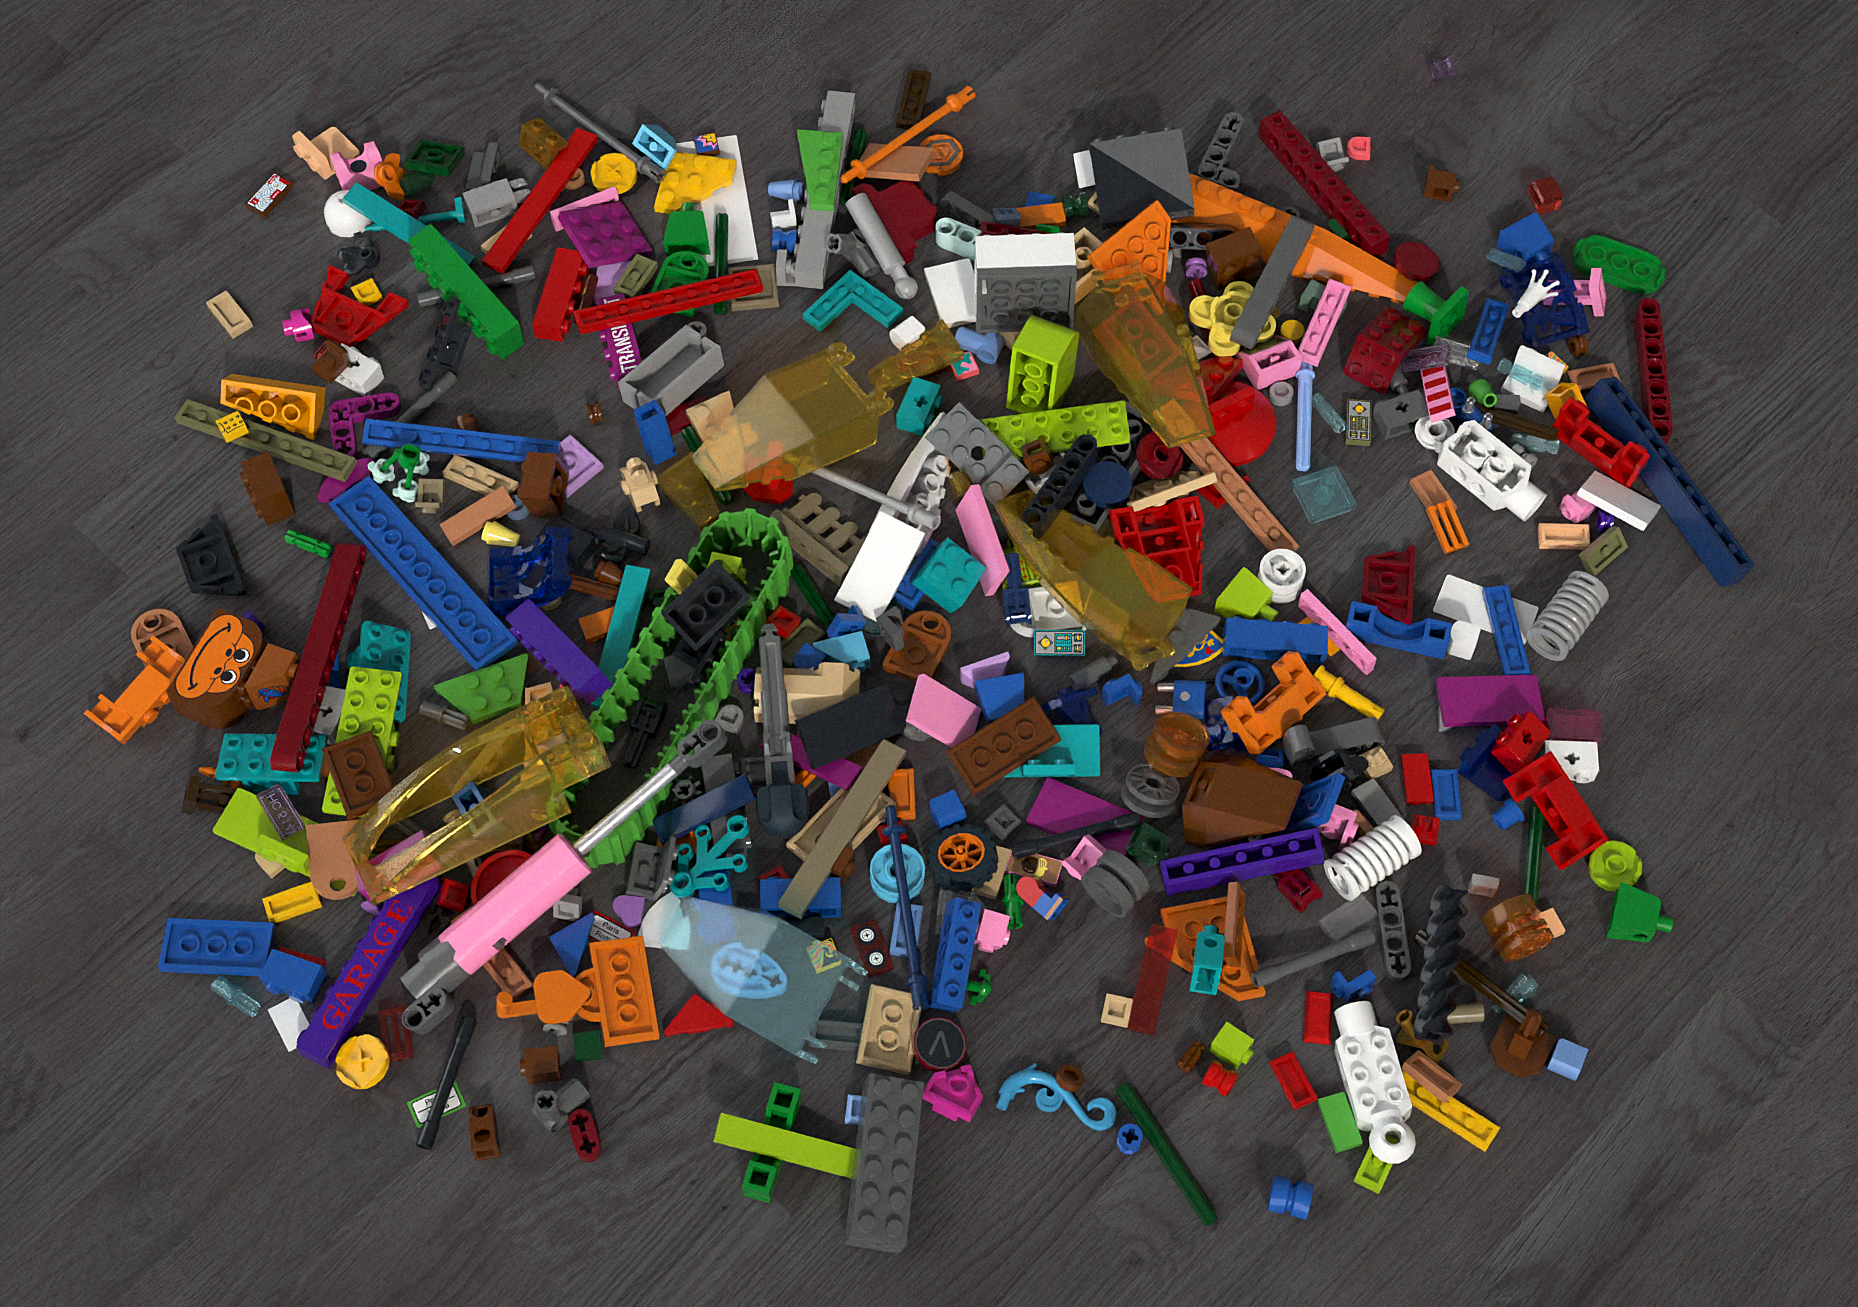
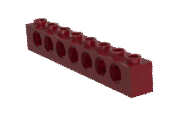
M1281 110L1261 119L1258 137L1330 220L1334 218L1348 233L1351 244L1376 258L1385 254L1390 235Z

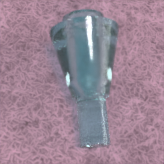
M1520 973L1506 992L1521 1002L1537 996L1536 989L1539 986L1531 975L1525 976ZM1495 1003L1491 1005V1008L1494 1010L1496 1014H1499L1501 1011H1503V1009Z

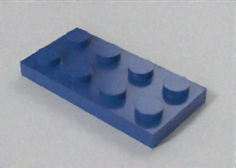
M167 918L158 969L160 972L260 976L272 951L276 926L270 922Z

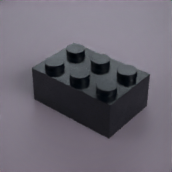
M715 560L661 615L695 651H701L742 613L757 596L723 560Z

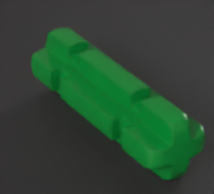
M289 529L285 534L284 539L286 543L291 545L297 544V547L314 554L318 552V555L324 558L329 557L332 552L331 544L324 541L319 542V539L304 533L299 534L298 531Z

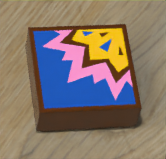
M715 132L693 136L697 155L711 157L720 155Z

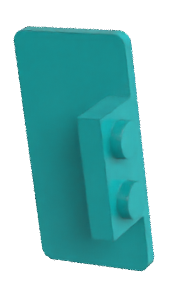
M365 621L361 625L360 645L353 652L349 653L347 667H349V671L353 666L401 672L402 680L393 721L401 723L406 718L411 633L408 630ZM348 677L345 682V690L347 686Z

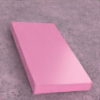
M979 484L970 486L956 508V513L971 556L987 568L979 580L985 596L994 595L1010 570Z

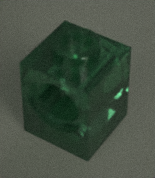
M1144 823L1134 829L1125 851L1147 865L1153 866L1167 858L1170 852L1168 846L1172 838ZM1147 841L1152 844L1153 851L1148 847Z

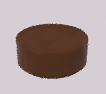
M1063 1064L1056 1072L1055 1080L1062 1089L1074 1092L1082 1085L1084 1076L1076 1066Z

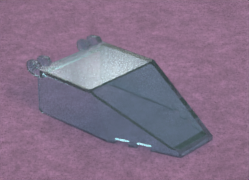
M688 896L683 897L657 942L713 1007L788 1052L815 1064L818 1058L801 1048L807 1039L816 1047L825 1049L827 1044L810 1035V1032L837 984L841 981L856 991L859 988L855 981L842 976L846 968L850 967L854 972L864 976L868 972L856 961L767 911Z

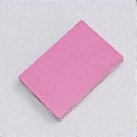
M921 674L917 678L906 721L952 748L975 734L981 708L929 676Z

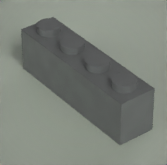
M732 754L712 756L702 765L706 793L740 777L738 762L733 763ZM738 808L710 822L714 845L728 832L726 825L731 817L741 815L747 820L746 809ZM739 827L736 832L740 831L743 827ZM748 833L745 838L736 839L717 859L733 857L736 854H742L745 858H748L747 849L752 848L750 834Z

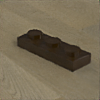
M909 69L896 120V128L910 129L921 121L931 82V72Z

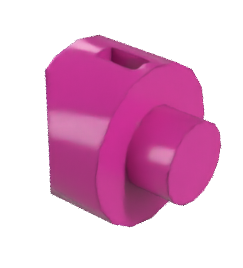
M304 308L290 311L291 319L282 320L285 336L294 335L296 342L313 340L310 309Z

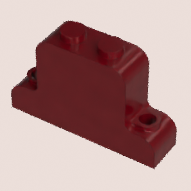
M902 180L880 192L866 183L852 188V197L860 193H866L903 257L905 265L910 263L914 259V250L917 249L916 241L931 234L936 228V216L938 215L936 206L932 202L929 203L922 188L917 187L912 181Z

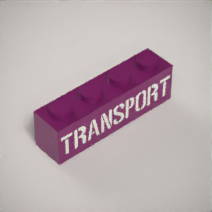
M622 293L596 299L597 305L619 301L625 299V295ZM632 323L599 330L601 343L606 342L607 347L603 348L606 362L611 361L612 367H608L611 381H616L618 390L620 389L618 382L642 362Z

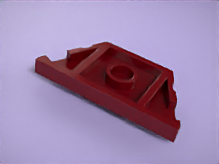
M1407 546V551L1399 553L1391 550L1384 552L1382 555L1368 556L1364 558L1361 602L1377 606L1379 611L1407 625H1411L1415 546Z

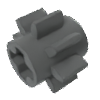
M689 776L687 780L678 779L676 787L672 789L677 796L673 801L678 805H684L704 795L701 791L704 784L696 781L692 776Z

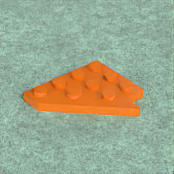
M1158 200L1151 203L1086 256L1122 307L1136 297L1141 304L1146 301L1156 316L1163 313L1171 218Z
M1227 896L1161 909L1160 915L1165 934L1146 937L1144 941L1145 946L1192 973L1198 932H1203V927L1206 925H1214L1219 928L1220 935L1224 936ZM1245 916L1240 967H1230L1223 958L1218 990L1237 1001L1264 997L1266 993L1264 986L1256 988L1251 981L1250 974L1259 970Z

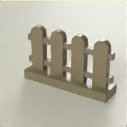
M811 493L807 497L802 494L799 497V503L790 510L784 508L782 511L776 509L772 512L770 517L773 516L779 522L782 535L788 537L791 548L841 588L867 536L861 540L856 537L858 527L854 522H846L843 525L838 523L840 516L838 509L830 507L825 511L820 508L822 497L817 493ZM812 513L817 516L808 524L803 522ZM830 527L835 530L826 539L820 536ZM847 542H850L853 546L842 554L839 549Z

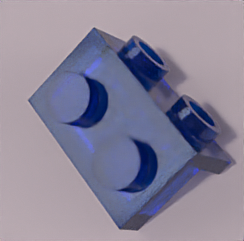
M1233 695L1205 701L1204 747L1208 751L1233 747L1238 752L1244 751V742L1239 733L1231 732L1220 712L1235 699Z

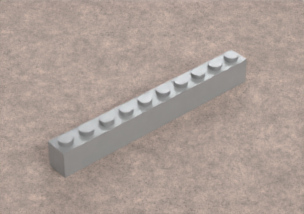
M828 91L826 100H822L821 113L824 115L819 117L818 131L843 132L834 211L810 210L806 188L804 200L807 206L802 207L801 221L804 222L803 225L798 227L800 243H796L794 249V258L797 259L796 262L791 264V276L795 277V286L817 289H823L830 254L825 248L826 237L834 231L842 187L840 177L844 174L856 109L855 93Z

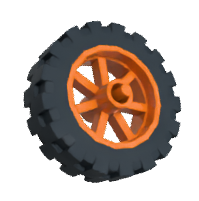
M960 824L953 825L951 829H943L940 835L934 836L932 839L933 843H929L926 858L930 874L933 876L934 882L937 885L940 883L941 888L945 890L952 889V892L955 893L965 890L966 893L971 892L976 887L979 889L984 886L986 881H991L993 878L992 874L996 873L998 869L997 863H999L995 841L992 840V836L988 832L985 833L984 829L979 826L975 828L971 824H965V826H960ZM970 847L975 849L973 851L968 852ZM952 851L955 853V855H948ZM980 855H981V857H980V859H979L978 861L972 859V858H974V857H977V856H980ZM944 862H953L949 867L944 864Z

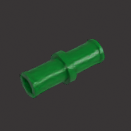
M1010 874L1003 877L1005 897L1002 899V904L1005 907L1006 915L1010 916L1007 927L1009 929H1013V919H1015V929L1023 926L1021 906L1024 904V901L1017 894L1016 885L1020 880V876L1017 874H1013L1012 884Z

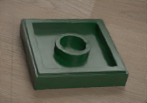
M421 139L404 161L405 169L449 177L465 155V147Z

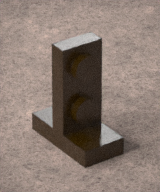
M190 775L185 789L181 813L192 814L193 810L222 815L237 789L200 782L201 777Z

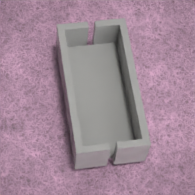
M685 325L618 382L623 402L636 409L656 400L667 416L724 366L720 346L705 336L702 338L700 333Z

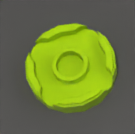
M1611 840L1593 850L1588 859V871L1592 880L1599 887L1615 892L1621 882L1630 886H1634L1642 874V862L1636 855L1633 847L1624 842Z

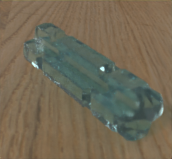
M1495 248L1490 249L1489 254H1487V259L1491 262L1498 263V265L1517 272H1521L1526 265L1525 261L1521 258L1514 257V255Z
M1505 358L1498 365L1497 370L1505 375L1508 373L1509 377L1525 385L1528 383L1530 384L1529 387L1535 390H1539L1543 385V377L1537 374L1534 376L1532 375L1533 372L1517 364L1512 365V362Z
M1316 393L1312 396V406L1315 409L1318 408V413L1329 425L1332 424L1331 428L1335 433L1339 434L1344 431L1347 423L1342 417L1339 418L1340 415L1328 401H1324L1326 398L1321 393Z
M1513 434L1511 438V447L1519 443L1524 447V450L1538 452L1547 450V453L1557 454L1560 447L1559 440L1550 442L1535 436L1526 435L1525 438L1521 434Z

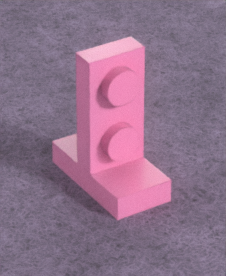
M1592 268L1590 280H1558L1560 284L1547 291V293L1558 292V295L1543 299L1544 305H1592L1594 316H1604L1607 297L1602 269ZM1546 280L1545 287L1557 280Z

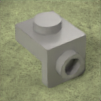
M1340 137L1316 143L1318 154L1334 172L1344 169L1343 166L1349 162V157H1344Z

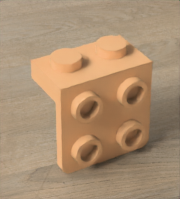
M330 127L311 141L300 131L292 135L295 143L293 148L296 154L303 158L310 168L317 172L324 180L335 174L330 157L331 154L341 152L342 156L346 159H354L360 156L359 150L336 127Z

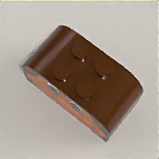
M220 608L216 609L166 691L178 715L210 728L226 729L239 723L248 709L254 706L245 688V684L267 646L260 628L254 622Z

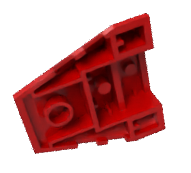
M1198 496L1176 499L1168 505L1145 508L1134 512L1133 506L1109 511L1114 534L1155 603L1200 596L1202 594L1203 564H1201V550H1203L1204 541H1201L1204 516Z

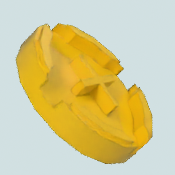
M610 153L601 156L597 163L596 161L594 162L590 172L593 185L597 190L604 191L615 186L618 194L630 190L637 179L635 163L620 153Z
M369 1034L349 1038L340 1047L336 1055L337 1076L344 1084L354 1089H367L376 1085L384 1078L389 1068L390 1056L388 1048L380 1039Z

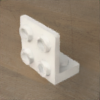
M1521 345L1513 368L1502 385L1500 393L1520 395L1521 403L1544 413L1548 406L1544 395L1559 384L1565 365L1538 353L1532 348Z

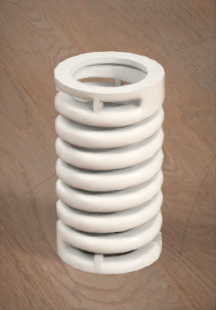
M1393 815L1388 821L1382 822L1380 826H1376L1372 831L1358 838L1356 842H1352L1348 847L1343 848L1340 853L1334 854L1332 859L1325 860L1324 870L1338 893L1346 900L1352 901L1361 892H1366L1370 886H1375L1377 881H1382L1385 875H1391L1393 870H1398L1401 865H1406L1409 859L1418 857L1422 849L1412 828L1401 817Z

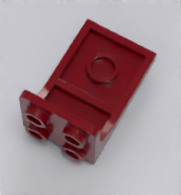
M1386 307L1358 334L1344 367V374L1381 394L1385 393L1405 356L1425 337L1428 328L1422 326L1417 320L1401 315L1398 310Z

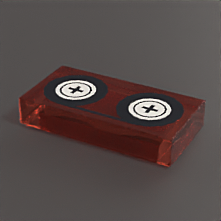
M875 919L850 928L868 978L894 969Z

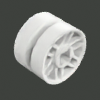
M1276 549L1263 557L1257 578L1273 592L1272 603L1285 604L1295 600L1301 593L1306 566L1303 559L1297 553L1288 549Z

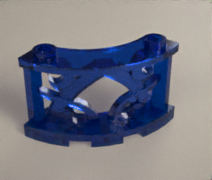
M1556 251L1548 253V259L1508 270L1506 267L1501 268L1502 275L1499 276L1503 290L1506 289L1510 294L1515 306H1517L1518 301L1528 289L1533 269L1536 270L1535 282L1541 278L1544 270L1549 271L1542 282L1543 287H1547L1557 280L1560 282L1559 285L1550 289L1561 290L1552 301L1551 311L1536 304L1529 310L1533 313L1531 318L1528 311L1520 316L1524 327L1521 331L1525 344L1528 343L1533 349L1578 334L1583 335L1590 332L1582 302L1578 303V298H1575L1573 294L1577 290L1570 272H1565V262ZM1552 278L1555 279V281H1553V282H1549V281H1548L1549 279H1552ZM1558 303H1565L1567 307H1559V313H1557L1556 307ZM1548 321L1551 322L1553 334L1538 338L1534 329L1535 325H1542L1544 333L1547 329ZM1557 324L1574 327L1561 332H1557Z
M547 526L543 534L533 540L532 546L527 548L520 545L510 548L489 549L487 558V607L495 615L503 616L513 612L528 598L537 607L543 606L556 600L569 589L572 584V577L568 576L567 545L572 538V528ZM538 563L546 569V572L539 584L532 589L523 585L519 580L525 578L531 572L534 564ZM494 569H498L502 577L494 579ZM504 585L498 592L503 595L509 593V595L494 597V587Z

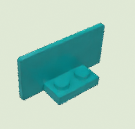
M1052 725L1061 741L1032 760H1028L1027 763L1003 778L1098 777L1100 775L1099 725Z
M226 733L223 737L215 777L217 780L242 781L246 791L253 794L270 795L275 792V795H281V793L283 795H299L301 789L299 782L320 781L324 754L321 748L326 747L328 739L326 735H312L301 771L287 772L272 770L270 766L271 752L277 734Z

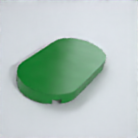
M1591 235L1589 238L1580 239L1572 253L1573 264L1582 274L1590 277L1592 268H1601L1605 283L1636 294H1650L1657 291L1662 286L1666 276L1665 267L1663 268L1661 260L1657 256L1600 235Z

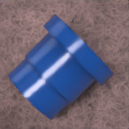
M1507 799L1504 802V806L1491 815L1495 824L1502 831L1511 827L1516 822L1521 823L1525 820L1522 811L1511 799Z

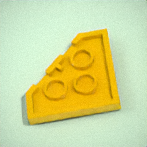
M676 152L667 170L664 169L666 176H662L664 180L659 186L654 205L655 212L670 214L672 211H681L683 203L696 202L698 204L711 197L713 192L719 188H727L732 185L737 169V160Z

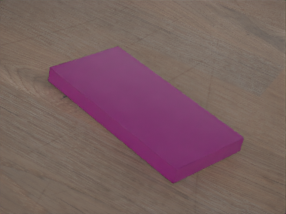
M1537 675L1437 677L1435 681L1443 727L1508 725L1507 721L1514 714H1522L1530 710L1542 723L1545 722Z
M1047 777L1026 819V824L1054 835L1107 821L1132 812ZM1139 815L1140 821L1142 823L1143 816ZM1139 827L1094 837V839L1106 850H1114L1126 856Z

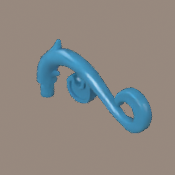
M1036 1063L1011 1075L998 1092L1000 1097L996 1107L1005 1111L1010 1100L1014 1099L1015 1094L1025 1091L1021 1087L1027 1084L1045 1085L1054 1092V1095L1051 1097L1047 1096V1088L1040 1089L1037 1092L1035 1102L1041 1111L1054 1112L1060 1108L1064 1100L1085 1125L1097 1131L1110 1128L1117 1116L1116 1107L1113 1102L1107 1098L1100 1097L1091 1100L1086 1108L1087 1111L1093 1108L1102 1109L1104 1118L1100 1121L1090 1119L1072 1092L1062 1089L1057 1084L1055 1076L1035 1070Z

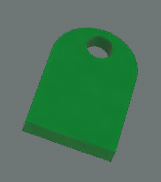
M679 251L671 254L663 262L651 293L708 280L709 268L706 260L701 255L691 251ZM686 261H693L695 263L693 266L683 265ZM697 308L675 313L693 318Z

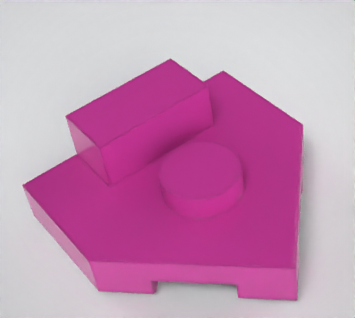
M969 1064L952 1071L934 1072L923 1090L922 1099L933 1104V1111L955 1122L958 1118H961L970 1123L982 1102L983 1095L977 1086L972 1066Z

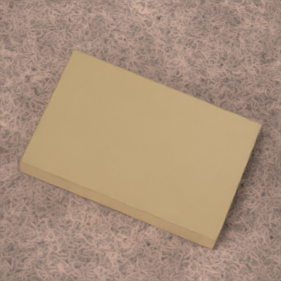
M874 984L870 985L856 1059L857 1064L905 1075L910 1074L914 1055L912 1039L914 1032L918 1029L921 1015V1006L919 1010H913L911 993Z

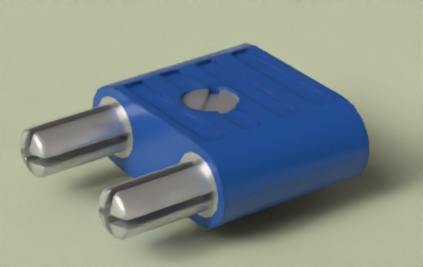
M1474 397L1467 398L1466 403L1461 406L1456 422L1457 428L1464 422L1475 420L1491 433L1493 423L1491 422L1493 416L1491 413L1484 415L1474 406Z
M1175 680V683L1158 682V691L1174 692L1173 706L1156 705V714L1172 715L1173 718L1204 719L1206 681Z

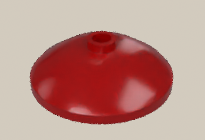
M506 850L486 859L476 871L472 881L471 898L473 906L532 855L518 850Z

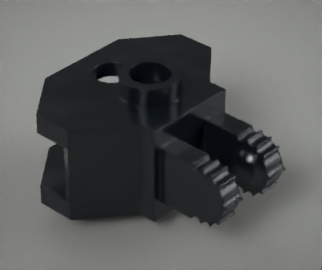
M1337 748L1319 757L1308 769L1307 773L1311 781L1321 780L1335 773H1340L1345 777L1341 792L1352 786L1351 782L1361 776V772L1366 771L1369 765L1364 757H1350L1347 752H1343L1342 748Z

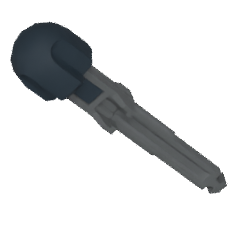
M771 623L763 625L761 634L766 635L759 638L763 689L761 691L766 787L759 788L755 794L756 813L759 825L766 833L778 838H788L798 834L806 825L809 817L808 790L802 784H795L792 735L789 725L787 690L784 686L781 637L773 635V633H778V629Z

